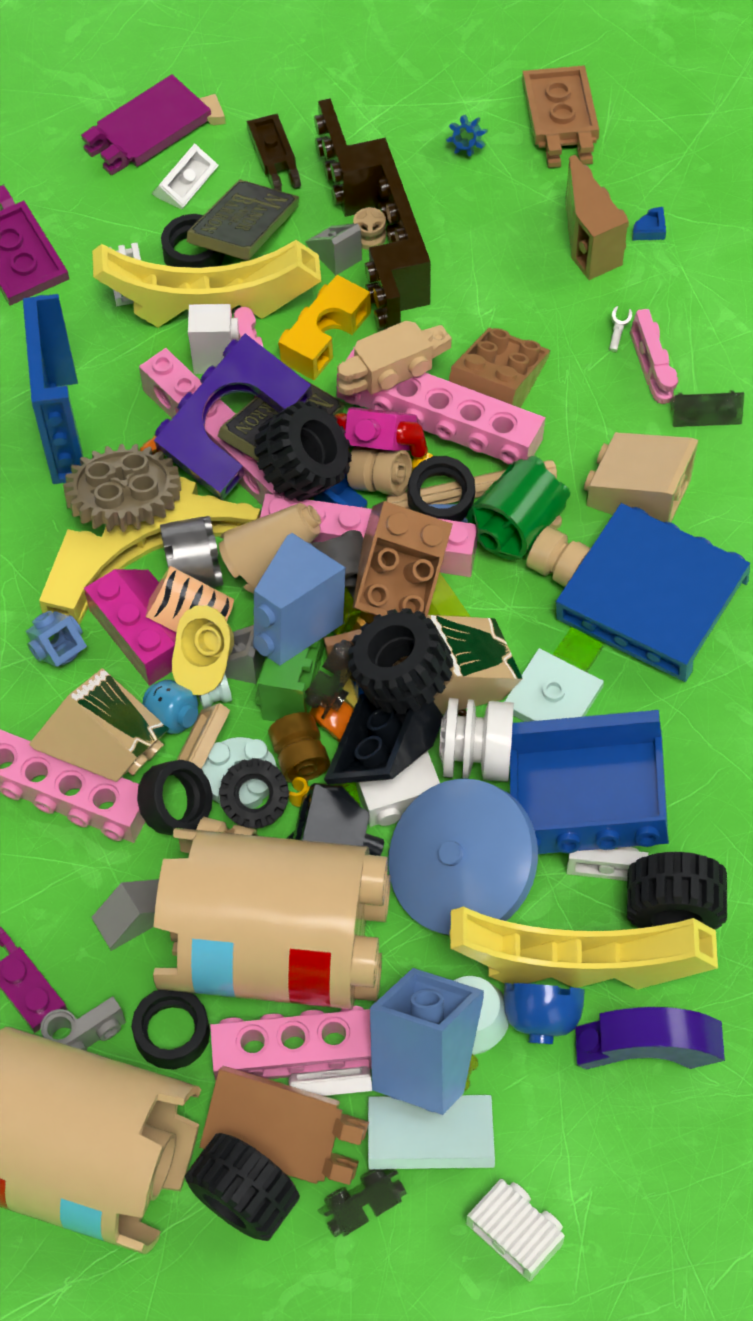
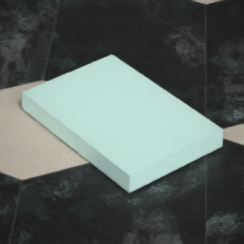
M462 1095L443 1115L427 1111L424 1108L402 1100L393 1099L390 1096L369 1097V1169L495 1168L491 1095Z

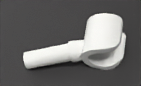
M618 306L612 311L611 320L614 323V331L609 350L612 352H617L624 326L632 318L631 309H629L628 318L625 321H620L616 318Z

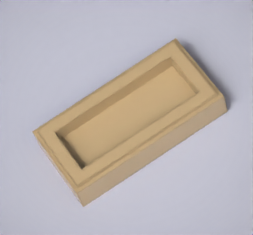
M219 703L201 710L177 760L190 761L202 769L228 717L230 709Z

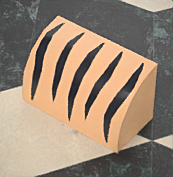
M169 566L149 598L146 617L177 632L180 618L187 610L194 606L207 605L215 608L227 621L234 599Z

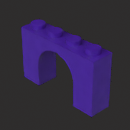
M246 333L239 341L233 339L227 345L223 352L224 358L216 367L212 365L205 371L200 379L202 384L194 393L188 392L178 404L177 409L179 411L171 421L165 419L154 434L156 436L154 442L157 450L162 451L167 458H172V461L220 500L226 498L245 473L243 465L217 446L205 431L206 416L212 405L223 396L244 392L259 397L279 413L296 402L303 401L306 403L312 395L311 384Z

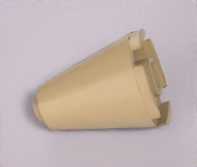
M298 503L225 531L220 536L224 540L218 543L219 551L232 576L237 578L241 575L248 583L243 587L248 592L254 594L256 586L286 536L293 533L307 543H311L320 533L321 518L312 506Z

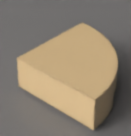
M216 94L199 98L211 109V115L207 117L210 125L226 124L225 115Z

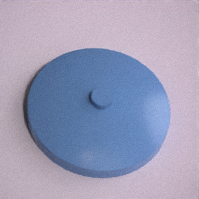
M454 779L429 788L408 806L394 830L388 861L389 875H391L394 893L403 909L416 922L432 931L449 935L451 929V910L463 906L480 914L507 921L525 901L533 885L537 870V838L528 814L521 804L509 793L484 781Z

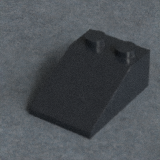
M360 694L324 778L327 785L395 778L434 745L443 718L434 701L429 705L427 702L421 704V709L414 712L409 708L405 714H397L395 709L391 713H387L381 707L376 708L365 694Z

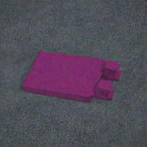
M171 74L97 122L96 126H92L81 135L82 140L86 143L84 150L91 157L100 153L101 158L105 161L103 169L110 175L124 169L130 162L138 167L207 122V117L211 115V109Z
M3 184L0 186V291L9 306L22 301L23 298H29L69 280V274L26 202L21 201L15 204Z

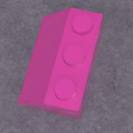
M114 569L84 588L89 611L150 686L172 672V657L177 632L146 617L149 598L159 584L149 570Z

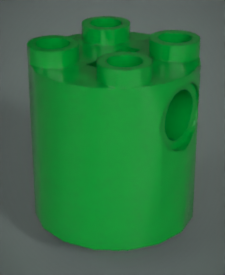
M530 456L527 460L520 459L512 462L502 476L493 482L471 506L467 513L468 523L476 524L478 530L477 540L486 550L503 559L517 560L528 552L539 534L547 526H550L556 517L566 508V501L570 497V491L565 484L559 482L546 469L544 462L540 458Z

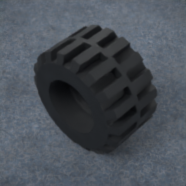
M296 402L261 424L258 428L259 433L255 435L254 441L258 446L254 448L255 456L259 458V462H257L259 470H263L265 473L264 478L267 483L271 482L274 485V490L279 494L284 492L285 497L288 499L296 498L297 501L311 499L340 483L345 478L344 475L348 474L350 470L348 463L352 461V454L348 451V448L351 446L349 440L344 435L346 432L343 426H339L337 418L333 414L329 415L325 407L322 405L317 407L315 402Z
M403 608L399 613L396 609L389 610L385 616L379 614L373 617L374 621L370 624L365 623L360 628L362 630L361 634L355 635L351 641L354 647L348 650V657L350 658L348 667L352 672V676L370 702L376 708L381 707L384 712L391 713L395 709L397 714H405L409 708L414 712L421 709L420 705L425 702L429 705L435 700L433 696L436 693L442 694L445 690L444 681H450L452 676L450 668L453 667L451 651L435 624L429 617L426 618L424 613L420 611L413 613L408 608ZM408 656L403 662L393 666L399 659Z
M663 852L641 857L636 862L630 864L627 870V919L635 927H653L694 918L715 930L727 921L726 868L719 864L717 860L689 852Z
M222 1133L215 1134L184 1175L189 1188L203 1204L232 1227L258 1240L269 1241L300 1199V1195L291 1179L275 1163L244 1141Z

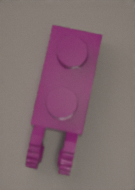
M0 927V946L9 954L0 961V990L32 1031L36 1033L41 1029V1022L49 1012L57 1009L67 1010L66 1004L21 947L17 948L8 934Z

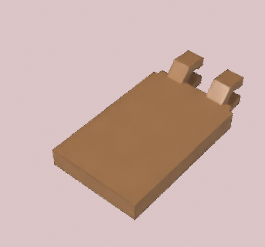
M585 65L523 71L522 82L535 145H539V148L545 147L548 168L561 167V146L577 145L578 159L583 165L593 164L591 152H594L593 143H596V140L599 139V125Z
M222 1066L218 1071L199 1148L205 1149L216 1133L231 1135L261 1152L286 1175L315 1184L319 1181L324 1182L325 1177H327L329 1180L350 1185L352 1179L356 1176L359 1161L332 1153L334 1142L337 1137L339 1140L360 1145L366 1137L369 1122L342 1114L343 1110L338 1109L340 1105L338 1100Z

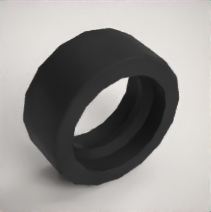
M182 215L173 219L164 228L161 235L164 262L167 266L203 268L220 266L222 264L225 254L208 249L200 254L186 255L174 250V246L179 241L187 238V231L203 215Z
M433 456L421 461L413 469L408 481V505L411 510L434 518L461 522L467 516L474 503L475 479L469 468L461 461L448 456ZM433 476L453 478L462 488L460 502L450 508L430 506L423 501L420 495L422 483Z
M175 760L154 765L143 774L138 786L137 802L140 814L149 827L158 833L173 835L175 828L197 829L200 820L203 817H208L210 814L213 794L210 782L201 768L190 761ZM170 775H174L181 781L187 794V809L180 820H176L169 814L162 797L163 785Z
M168 990L153 991L141 1000L133 1014L131 1027L137 1049L147 1062L158 1068L174 1070L188 1066L202 1055L208 1045L210 1026L206 1010L197 996L192 993ZM171 1007L182 1008L188 1011L195 1024L194 1035L189 1042L182 1047L171 1050L160 1049L151 1042L147 1029L152 1016L163 1009Z

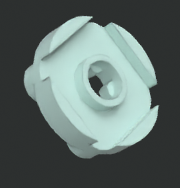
M236 737L214 743L202 767V771L210 782L213 794L212 799L220 804L219 788L223 775L225 776L228 769L232 765L238 764L239 761L259 758V760L271 762L276 767L275 759L263 741ZM259 779L247 780L239 790L241 803L251 809L261 805L263 799L269 794L268 786Z

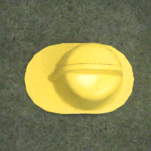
M207 605L194 606L183 614L177 627L172 657V673L175 682L192 691L193 695H205L215 690L224 677L228 656L233 650L234 634L225 617L217 609Z

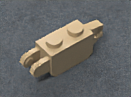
M404 321L358 340L354 348V357L347 359L345 362L342 361L337 366L339 378L337 381L338 392L344 394V396H349L367 389L373 395L382 390L391 389L396 384L412 377L421 376L432 369L433 358L451 348L452 338L442 325L421 330L415 322Z

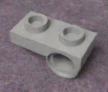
M112 996L78 1019L71 1012L64 1009L49 1012L41 1022V1033L43 1038L87 1051V1048L97 1041H105L115 1036L120 1031L121 1025L125 1024L126 1021L121 1007ZM60 1028L71 1029L70 1034L64 1039L57 1040L52 1038L53 1034Z

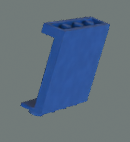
M59 294L23 298L31 401L52 483H66L65 475L72 473V465L81 466L80 458L84 456L68 387L65 386L78 384Z
M621 503L556 600L557 620L686 682L693 671L694 658L741 583L747 585L749 582L750 562L746 561L738 553L726 552L713 546L709 540L703 537H694L681 531L673 523L657 520L649 516L641 508L629 507Z
M659 710L512 723L510 795L521 804L532 822L537 838L538 854L574 853L583 850H612L620 847H651L657 844H669L663 739Z

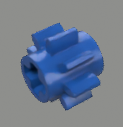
M465 114L460 117V126L457 123L449 125L450 129L454 132L446 140L447 142H454L456 146L455 154L461 150H466L468 156H472L474 154V145L481 149L485 147V143L480 139L482 135L488 132V129L480 128L478 125L480 122L479 117L473 121H468V117ZM466 130L467 133H473L474 138L468 141L467 138L461 137V133Z

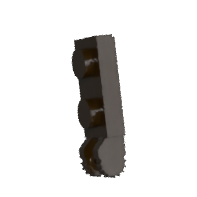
M278 114L246 121L247 130L265 175L268 174L271 188L282 191L281 179L277 172L286 169L293 188L300 187L301 180L296 167L295 156Z

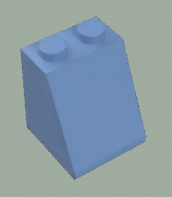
M295 534L287 535L254 590L253 648L280 666L341 626L344 613L346 567Z
M412 968L370 1007L372 1090L390 1096L393 1099L402 1100L424 1108L427 1111L443 1115L464 1094L484 999V990Z

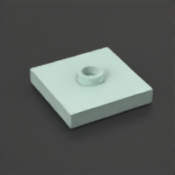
M539 648L521 675L523 679L512 689L505 702L514 703L513 716L524 722L584 717L602 690L604 681Z

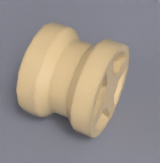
M371 207L359 210L354 215L353 224L358 223L361 228L362 248L369 250V247L383 245L386 241V217L384 213L379 209Z

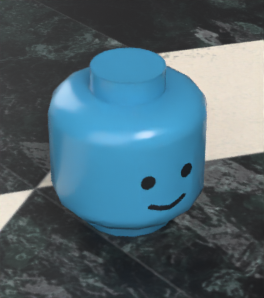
M166 679L150 686L144 694L142 704L162 724L169 728L167 733L178 734L196 722L198 717L197 696L175 681Z

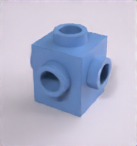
M57 611L42 613L32 621L34 625L25 631L31 640L27 645L34 657L39 662L43 660L56 667L69 663L76 658L77 653L87 647L81 637L82 629L74 617ZM54 635L53 640L50 642L48 638Z

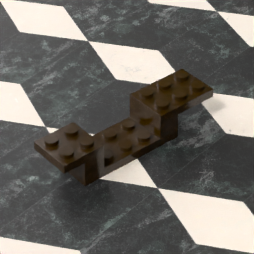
M331 98L318 101L319 115L314 116L316 132L320 135V138H315V144L319 158H325L323 167L327 181L332 180L334 184L331 186L335 205L341 204L345 217L355 215L363 208L379 209L384 213L388 223L386 232L389 243L369 247V262L365 263V272L370 283L365 285V289L370 291L371 304L375 303L377 309L374 310L378 330H385L401 323V311L430 305L431 261L386 137L347 146Z

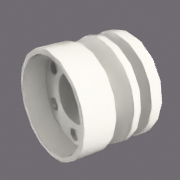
M449 698L447 710L441 721L439 756L443 766V777L453 778L455 761L463 762L462 778L469 779L473 762L481 763L483 780L508 782L514 703L489 701L483 718L476 717L474 700L468 699L467 715L458 716L459 699Z

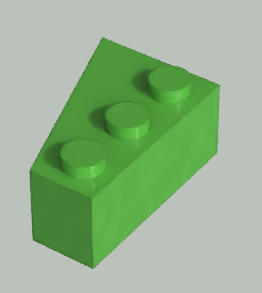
M327 635L280 666L265 656L264 667L256 692V704L261 705L263 720L276 721L289 714L310 712L325 648L324 638Z

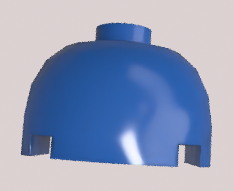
M505 983V1014L508 1022L516 1031L529 1034V1043L553 1044L554 1036L567 1035L578 1025L584 1008L585 989L573 987L561 989V987L552 985Z

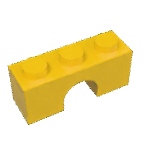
M336 275L328 285L325 284L320 289L315 301L301 311L297 322L290 330L286 329L282 333L278 342L281 362L302 375L315 380L333 359L332 337L323 332L330 329H340L353 335L371 314L370 291Z

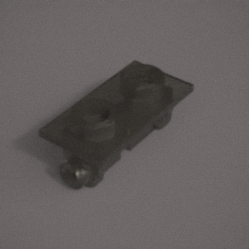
M730 390L729 393L683 395L682 392H678L677 395L671 396V410H674L673 427L742 424L744 392L735 393L734 390Z
M341 640L340 643H336L333 646L331 653L322 666L334 675L330 677L319 670L313 682L305 691L307 696L305 702L309 706L318 708L320 705L325 708L321 716L322 719H325L330 709L338 712L349 692L343 689L348 679L356 682L348 667V661H350L348 650L354 647V645L347 640Z
M370 1169L360 1176L361 1184L347 1191L346 1187H342L324 1198L326 1205L317 1211L325 1217L331 1215L332 1220L326 1224L334 1238L340 1234L345 1237L369 1222L362 1208L366 1204H369L374 1215L377 1217L402 1202L401 1197L407 1194L404 1186L399 1179L395 1182H392L390 1179L398 1174L396 1169Z

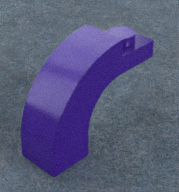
M668 1007L619 1009L599 1013V1021L576 1026L577 1066L586 1070L637 1058L665 1059L689 1069L725 1061L722 1022L709 1015L692 1010Z

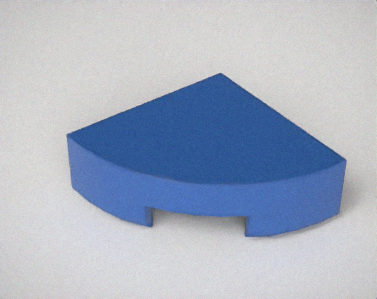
M663 207L648 210L646 215L635 222L632 241L665 240L666 226Z

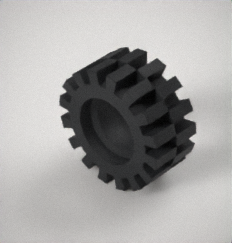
M259 758L244 759L239 761L238 764L232 765L226 775H223L219 788L220 804L226 815L236 824L247 828L260 829L275 823L284 813L289 800L288 784L282 772L271 762L259 760ZM250 779L262 780L269 788L268 801L257 809L244 806L239 798L240 787Z

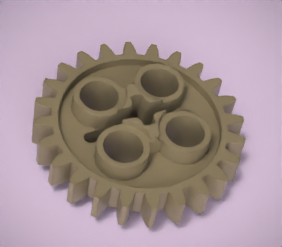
M120 444L117 451H113L109 446L105 447V453L103 454L92 451V459L81 457V466H71L72 473L65 475L66 483L63 484L67 508H71L72 516H80L82 524L92 520L93 529L106 524L108 532L115 525H119L122 532H125L130 524H133L137 530L140 529V522L142 521L153 525V516L165 518V509L174 510V501L180 500L179 491H181L178 467L173 466L172 458L164 459L162 451L152 455L151 447L139 451L138 444H134L130 450H125V446Z

